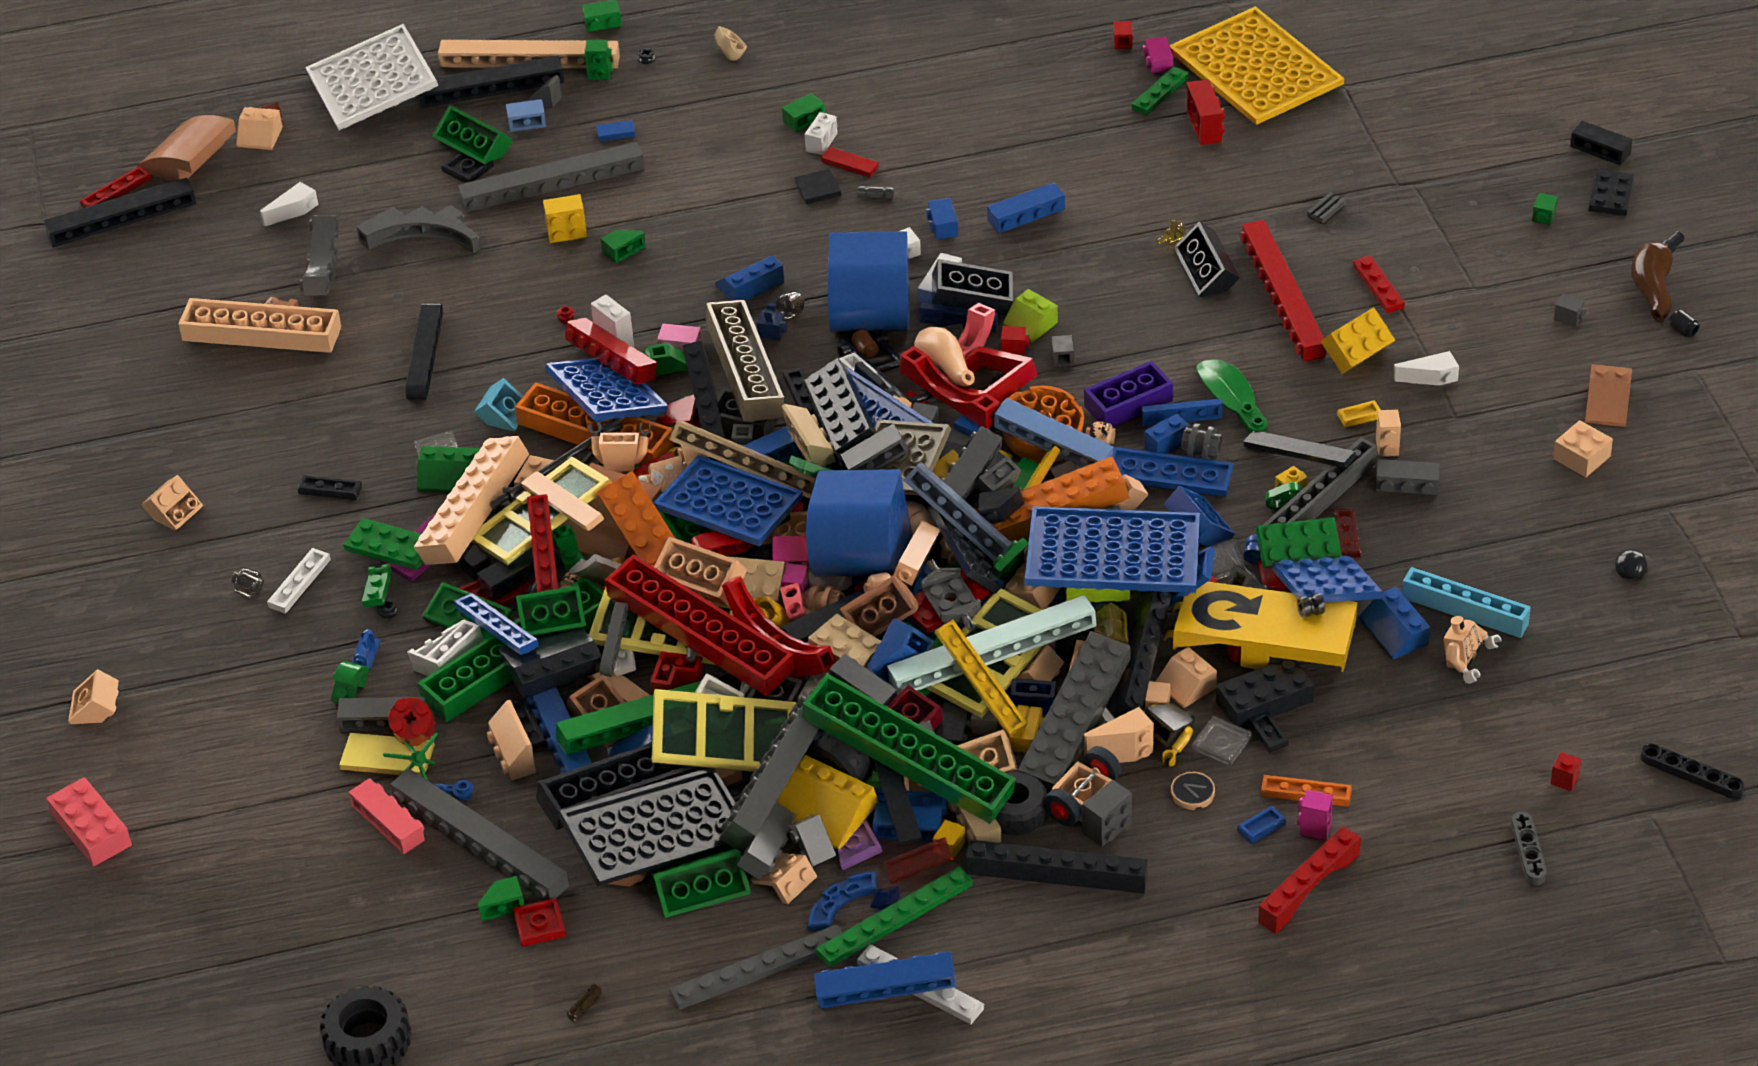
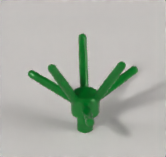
M435 732L421 751H416L408 741H404V744L411 751V755L383 753V756L410 760L411 764L401 774L407 769L418 766L421 776L428 781L423 764L426 763L434 766L435 762L426 759L425 752L434 742L438 733Z

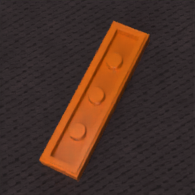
M1264 775L1261 789V796L1299 801L1300 798H1304L1306 790L1333 795L1332 805L1346 807L1350 805L1352 785Z

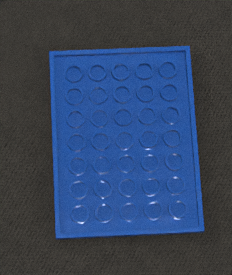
M1033 506L1025 586L1196 593L1200 513Z

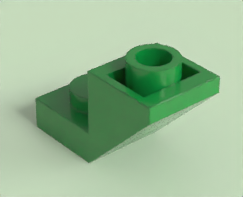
M570 524L559 526L552 531L553 541L560 548L562 565L565 571H569L579 560L584 559L578 549L576 535Z

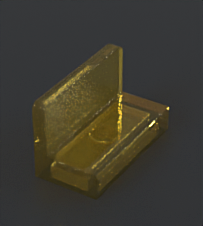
M1110 602L1095 613L1097 626L1094 627V633L1128 644L1126 612Z

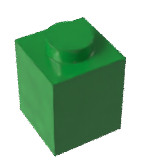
M1539 193L1533 206L1532 221L1551 225L1557 211L1558 197Z

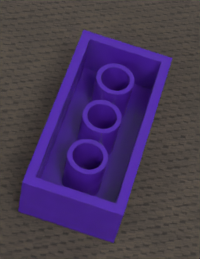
M1149 361L1084 389V407L1097 421L1111 423L1112 427L1141 415L1142 406L1162 405L1173 401V383L1153 361Z

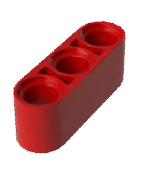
M718 531L697 535L690 542L692 545L727 557L747 552L748 547L754 546V544Z

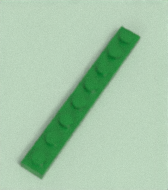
M957 867L816 948V955L830 968L972 887L973 879L960 867Z

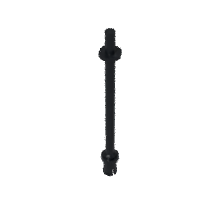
M615 418L602 426L600 433H616L623 429V425H616L621 421ZM591 437L538 472L546 476L569 458L575 457L592 446ZM519 483L511 489L506 486L503 487V494L490 502L491 508L495 509L506 501L512 503L515 500V495L525 490L522 484Z

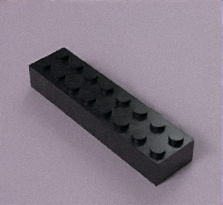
M691 729L662 739V753L696 756V733ZM652 743L539 781L536 800L554 828L559 830L564 828L558 817L561 810L707 769L708 767L652 763ZM705 748V757H711Z

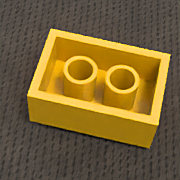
M1373 307L1321 340V343L1341 374L1386 348L1395 339Z

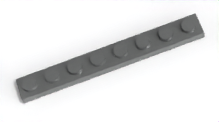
M838 924L674 986L670 988V994L678 1009L682 1010L817 958L816 948L840 935L842 931Z

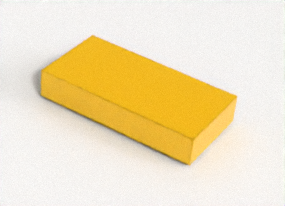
M1373 400L1339 409L1337 415L1344 427L1347 428L1377 420L1378 410L1381 409L1376 401Z

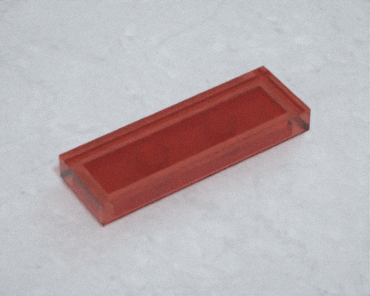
M1334 509L1342 556L1360 558L1361 549L1355 509Z
M944 837L883 862L889 881L893 884L954 858L947 839Z

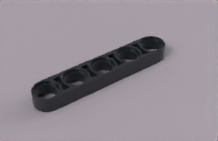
M1648 743L1642 747L1641 760L1649 766L1728 798L1737 799L1743 794L1744 782L1734 775L1657 744ZM1654 752L1657 756L1649 757L1645 753ZM1674 760L1677 762V764L1669 765L1666 763V761ZM1694 768L1698 772L1692 774L1687 772V769ZM1713 776L1716 777L1718 781L1711 782L1707 778ZM1736 785L1739 787V789L1731 790L1728 788V786Z

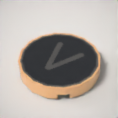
M1186 772L1173 780L1171 795L1174 802L1182 808L1196 810L1197 807H1201L1202 809L1213 801L1215 786L1211 778L1205 774Z

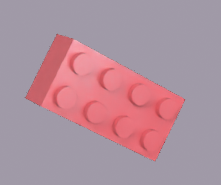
M85 777L46 798L53 818L93 867L132 846L127 827Z

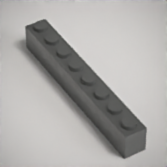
M1362 437L1359 438L1348 448V450L1355 451L1356 458L1346 468L1329 465L1263 525L1314 520L1376 464L1378 446Z

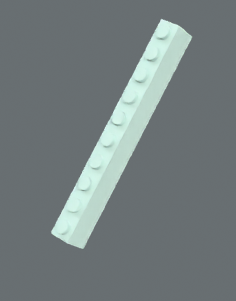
M1083 595L966 638L987 666L1097 626L1094 608L1086 596ZM944 645L887 665L889 682L897 689V695L907 685L920 690L964 674Z

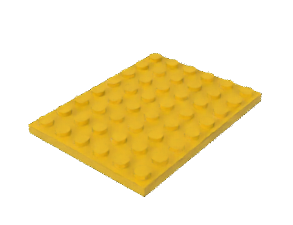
M1256 6L1169 45L1173 56L1202 80L1209 79L1211 86L1215 87V91L1255 125L1344 84V78Z

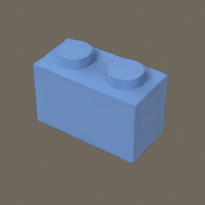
M542 99L506 104L510 132L546 127Z

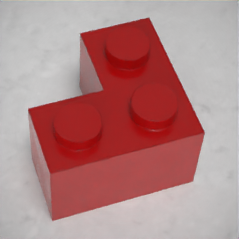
M661 651L650 680L651 695L654 694L655 689L671 690L701 681L704 677L703 657L695 656L694 661H688L686 654Z

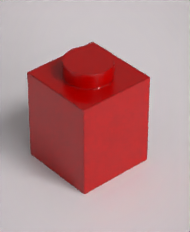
M1132 21L1113 22L1114 49L1133 48Z
M1003 326L1001 351L1025 355V349L1030 345V335H1026V327Z
M1560 752L1552 767L1550 784L1572 791L1580 775L1582 759Z

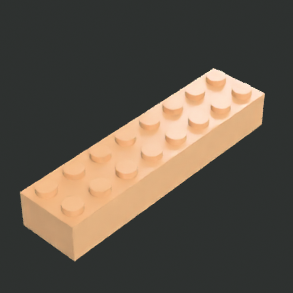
M189 298L179 321L182 341L331 353L341 329L339 312L335 309Z
M519 436L489 438L483 443L471 464L465 469L460 480L456 482V486L448 494L447 499L414 545L415 550L425 565L458 562L493 510L490 502L503 494L502 488L509 486L529 456Z

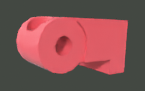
M799 583L781 587L780 590L789 621L793 622L806 616L805 599ZM789 591H797L796 595L792 597H787L786 595Z

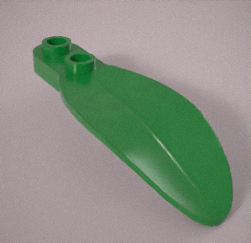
M1206 360L1197 365V373L1207 389L1216 399L1222 400L1224 407L1237 414L1238 419L1250 434L1253 431L1267 432L1268 422L1255 405L1253 390L1247 379L1236 367L1222 360Z

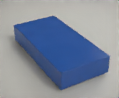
M632 120L596 125L599 141L635 136Z
M1270 806L1238 825L1237 831L1250 844H1253L1285 825L1286 818L1273 806Z

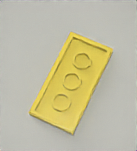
M350 733L339 766L340 770L400 775L411 764L410 760L384 757L383 753L411 755L412 753L406 745L393 736ZM429 740L424 741L421 745L413 746L416 751H421ZM434 742L425 752L426 759L430 760ZM424 763L423 767L426 773L428 764ZM414 766L411 770L421 776L419 767Z

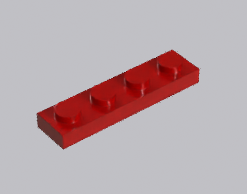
M1371 255L1353 260V267L1386 313L1405 308L1404 300Z

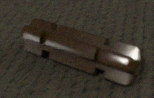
M592 984L587 989L588 992H585L575 1002V1007L572 1006L567 1011L568 1019L573 1022L579 1020L582 1016L581 1014H584L595 1002L594 999H598L602 994L600 986Z

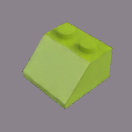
M1027 289L1014 300L1003 322V326L1026 327V335H1030V342L1033 343L1058 323V305Z

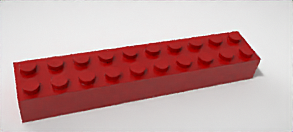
M634 554L605 579L608 597L616 602L627 603L630 611L765 696H768L795 670L793 653Z

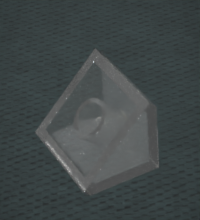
M1236 539L1224 540L1208 546L1215 550L1211 576L1217 579L1229 576L1234 565L1238 566L1243 563ZM1207 547L1198 550V554H1199L1201 551H1203L1204 549H1206Z

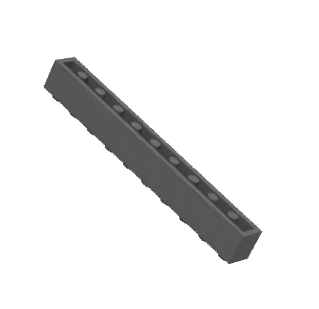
M634 142L458 185L460 200L465 213L644 170V159L638 143Z
M407 769L390 784L392 796L398 804H403L411 813L418 814L428 824H433L443 834H448L454 838L459 845L466 846L473 854L481 856L491 866H496L502 870L506 876H517L520 885L534 891L539 898L546 900L557 898L569 887L566 871L411 769Z

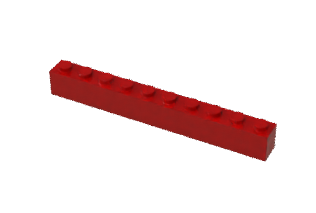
M1265 220L1242 224V232H1240L1241 243L1245 244L1247 255L1251 256L1253 267L1257 268L1259 279L1263 280L1265 291L1269 292L1271 303L1275 304L1277 315L1282 318L1283 327L1288 330L1289 339L1291 342H1294L1297 355L1301 356L1303 362L1325 358L1326 349L1321 343L1324 336Z

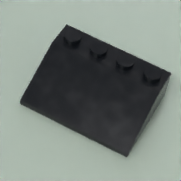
M582 627L533 636L538 640L539 647L527 654L520 655L507 645L498 648V652L522 699L600 672L602 656L593 639Z

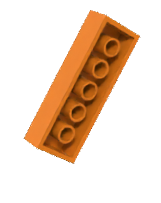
M631 471L597 493L634 554L654 566L668 537H675L639 480Z

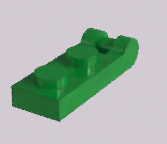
M384 564L378 568L376 566L368 567V579L362 598L364 608L384 605L392 574L390 564Z

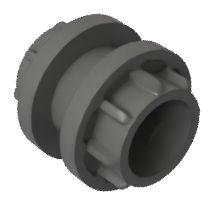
M1195 423L1193 426L1188 425L1183 433L1181 450L1183 453H1187L1188 457L1195 458L1197 454H1201L1202 459H1217L1222 448L1223 435L1213 426H1209L1208 430L1204 431L1199 423Z

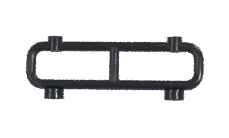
M868 331L878 347H881L894 360L876 367L850 343L854 333L845 336L842 344L837 346L840 358L855 352L878 372V376L885 381V392L891 396L906 398L909 402H912V405L915 402L927 401L934 396L928 391L913 397L905 396L882 374L883 372L900 367V355L888 344L889 341L886 333L878 335L874 331Z

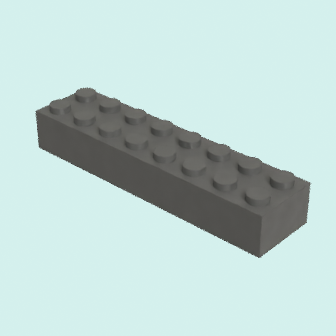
M1090 631L1018 768V772L1030 774L1040 780L1046 788L1047 794L1079 760L1084 750V734L1095 729L1131 660L1129 645Z
M812 690L807 697L802 695L798 703L793 706L788 714L789 718L785 720L779 729L780 733L770 744L768 753L766 752L761 759L759 768L750 777V783L741 792V798L732 807L729 818H726L720 827L723 832L719 839L734 849L740 850V853L757 835L819 730V727L802 718L803 703L813 692Z

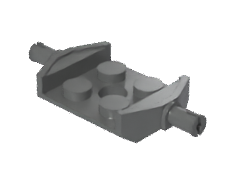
M929 560L926 565L931 573L921 581V589L940 620L944 623H948L951 620H954L955 623L963 622L967 630H970V628L974 629L975 624L971 617L975 616L980 610L981 601L980 599L976 600L961 577L960 568H939L935 560ZM947 598H954L955 601L950 602L949 600H946V599H947Z

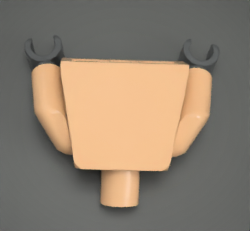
M598 422V430L594 431L591 423L588 429L593 434V437H591L592 452L598 461L604 464L605 468L622 474H626L627 471H633L635 464H639L647 453L649 441L647 434L651 431L650 423L649 430L646 432L641 429L642 423L640 424L641 436H639V433H600L602 424Z

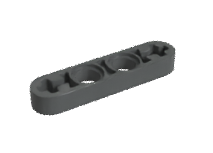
M616 602L614 605L600 663V675L613 676L628 614L627 603Z
M1516 812L1512 817L1511 827L1525 878L1532 885H1541L1546 880L1547 869L1533 819L1527 812ZM1520 821H1522L1523 824H1525L1524 829H1522V824ZM1529 837L1533 841L1527 843L1523 842L1521 838ZM1534 854L1537 858L1530 860L1526 858V855ZM1535 867L1538 876H1536L1535 873H1533V868Z

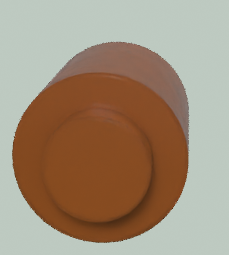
M858 330L853 334L851 338L853 345L866 359L873 358L878 353L879 347L867 330Z

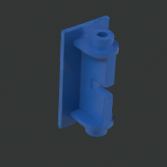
M367 629L362 633L352 663L370 667L369 671H371L381 639L374 637L372 630Z

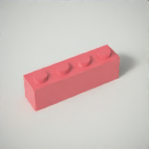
M369 778L349 791L352 807L402 854L407 853L425 841L423 824L418 819L415 820L411 817V814L405 807L399 806L392 795L386 794L379 783L376 784Z

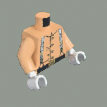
M1455 616L1451 619V627L1444 636L1447 667L1455 668L1459 673L1462 672L1464 681L1470 684L1476 682L1477 678L1481 676L1477 669L1469 671L1468 668L1482 647V640H1484L1485 646L1488 649H1494L1498 647L1495 643L1500 642L1501 637L1499 635L1488 636L1487 632L1476 625L1475 622L1463 620L1461 616Z

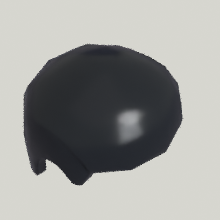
M1629 549L1618 555L1615 561V568L1622 578H1642L1643 574L1648 571V564L1644 554L1637 550Z

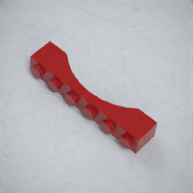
M915 346L900 355V373L980 427L982 426L987 429L994 424L995 413L1000 407L999 401L987 393H971L956 386L939 371L929 355Z
M1342 826L1259 905L1258 923L1277 934L1291 920L1302 901L1323 878L1337 869L1347 867L1360 855L1361 836Z

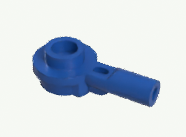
M466 780L458 781L454 785L432 783L461 801L470 799L474 792L473 784Z

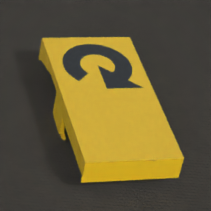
M1206 582L1196 589V593L1184 596L1182 602H1177L1174 605L1173 613L1175 610L1180 609L1174 630L1166 632L1164 641L1167 638H1173V649L1175 650L1176 647L1217 643L1240 646V666L1256 670L1268 666L1269 657L1340 666L1342 667L1341 672H1344L1356 623L1358 602L1325 603V612L1323 614H1311L1309 617L1302 618L1298 611L1297 598L1292 593Z

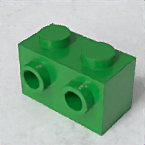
M586 40L584 52L588 80H609L610 73L614 72V63L610 62L612 47H609L608 40Z

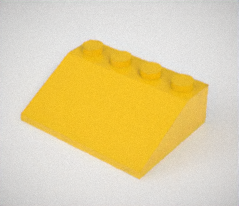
M804 755L777 800L778 804L796 815L793 823L809 815L819 814L832 846L838 850L845 845L863 821L876 808V804H879L873 786L807 755Z

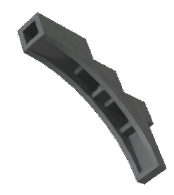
M452 205L436 214L421 206L404 215L403 212H399L395 207H392L356 226L359 241L368 249L398 239L430 237L452 241L464 246L473 253L480 250L478 234L468 228L463 221L465 219L463 213Z

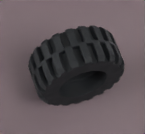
M366 985L361 986L359 989H355V987L348 989L347 993L344 994L342 992L337 995L335 1001L331 1000L327 1005V1009L321 1015L322 1019L319 1028L326 1056L329 1061L333 1062L334 1066H390L391 1064L395 1065L400 1061V1056L403 1057L406 1054L411 1043L412 1032L406 1006L398 995H394L388 989L383 991L382 987L373 986V988H369ZM365 1023L383 1025L379 1032L368 1037L356 1038L348 1035L352 1029Z

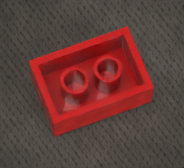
M1209 79L1187 82V114L1200 145L1222 142V134H1225L1223 124L1225 111L1223 108H1220V99L1216 97L1215 87L1211 86Z

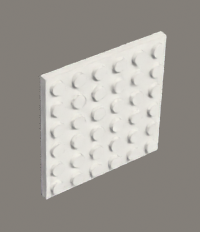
M404 24L306 67L338 130L347 128L358 121L365 120L367 117L380 113L387 108L398 105L407 99L414 98L416 95L438 86L434 75Z

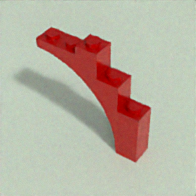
M741 576L734 577L721 585L735 618L793 653L795 670L789 675L790 677L796 678L824 674L836 663L830 645H814L800 641L779 629L768 619L751 597Z

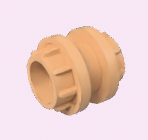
M813 585L812 588H808L803 594L805 608L814 611L846 597L838 587L828 586L825 589L822 585Z

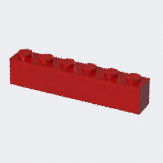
M587 318L572 320L566 323L565 340L636 385L655 380L657 362Z

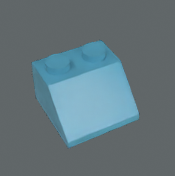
M502 378L490 386L474 413L488 426L515 431L519 425L517 424L515 406L523 398V395Z

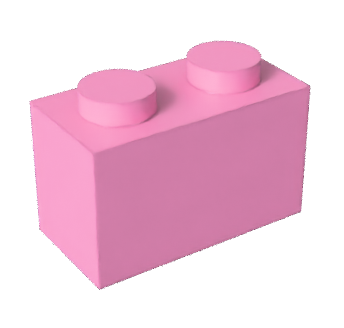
M662 324L657 342L658 344L668 343L684 352L682 345L702 340L701 328Z

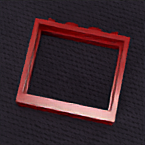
M979 346L964 357L968 370L974 374L979 369L986 368L1007 374L984 391L963 386L958 387L971 393H987L1001 404L1006 398H1009L1036 378L1038 373L1032 358ZM943 372L942 374H943L948 380H950V379L946 376V374Z

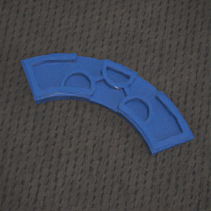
M876 871L849 876L847 880L839 884L835 883L822 893V897L812 907L808 920V931H818L831 927L835 915L846 903L864 895L876 894Z

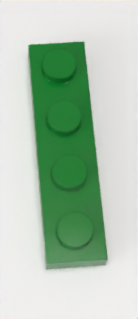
M1173 66L1132 103V110L1147 116L1188 79L1189 73Z

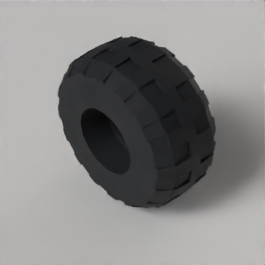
M826 731L813 742L811 751L813 759L864 783L872 776L874 769L872 757Z
M1007 772L1006 774L1016 779L1014 791L995 819L1001 827V832L1004 834L1023 835L1024 833H1030L1040 827L1047 818L1048 812L1044 804L1047 790L1040 780L1030 774Z

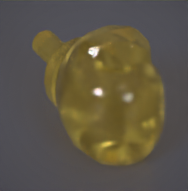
M1172 220L1170 227L1165 230V236L1159 238L1157 243L1160 244L1165 240L1170 243L1183 238L1185 235L1184 224L1177 220Z

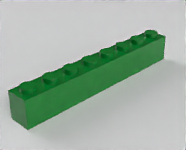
M701 681L683 685L670 691L695 693ZM654 694L557 722L555 738L565 755H569L629 737L643 728L653 725ZM663 700V723L669 722L671 725L681 720H687L682 716L690 702Z

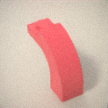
M980 303L968 309L966 326L962 335L957 340L964 357L977 347L985 345L993 325L995 309Z

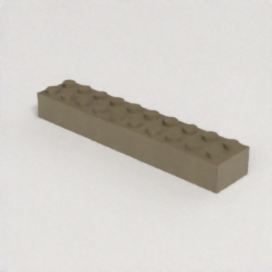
M745 300L706 303V325L743 421L755 422L757 420L783 418L782 405H784V396Z

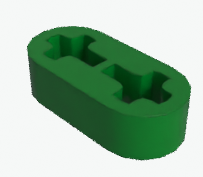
M1289 482L1269 490L1265 494V504L1270 509H1280L1302 490V487L1299 483Z

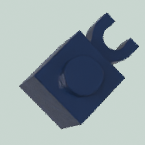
M767 303V310H762L757 321V332L760 338L781 340L783 333L787 332L788 323L785 321L784 313L775 312L776 306L774 303Z

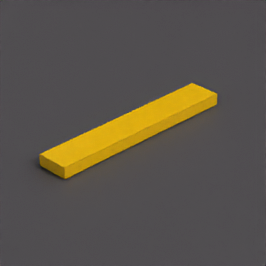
M951 620L935 630L939 640L1007 735L1010 737L1026 727L1027 721L955 621Z

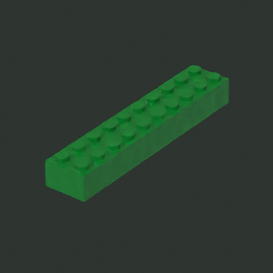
M584 576L570 586L579 585L586 627L582 628L587 633L591 630L604 591ZM612 600L610 601L604 621L612 616ZM518 618L514 623L521 627L520 618ZM493 635L418 682L420 697H425L428 707L446 723L513 680L498 652V648L506 646V644Z
M826 673L803 703L802 718L989 824L993 822L1013 794L1016 779L828 673Z

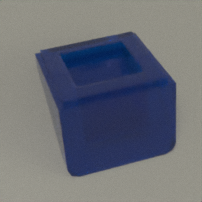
M899 887L878 889L871 903V908L883 910L896 903L900 897Z

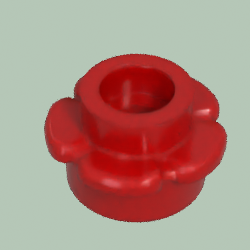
M563 306L556 312V316L561 323L566 324L568 321L574 320L575 310L569 306Z

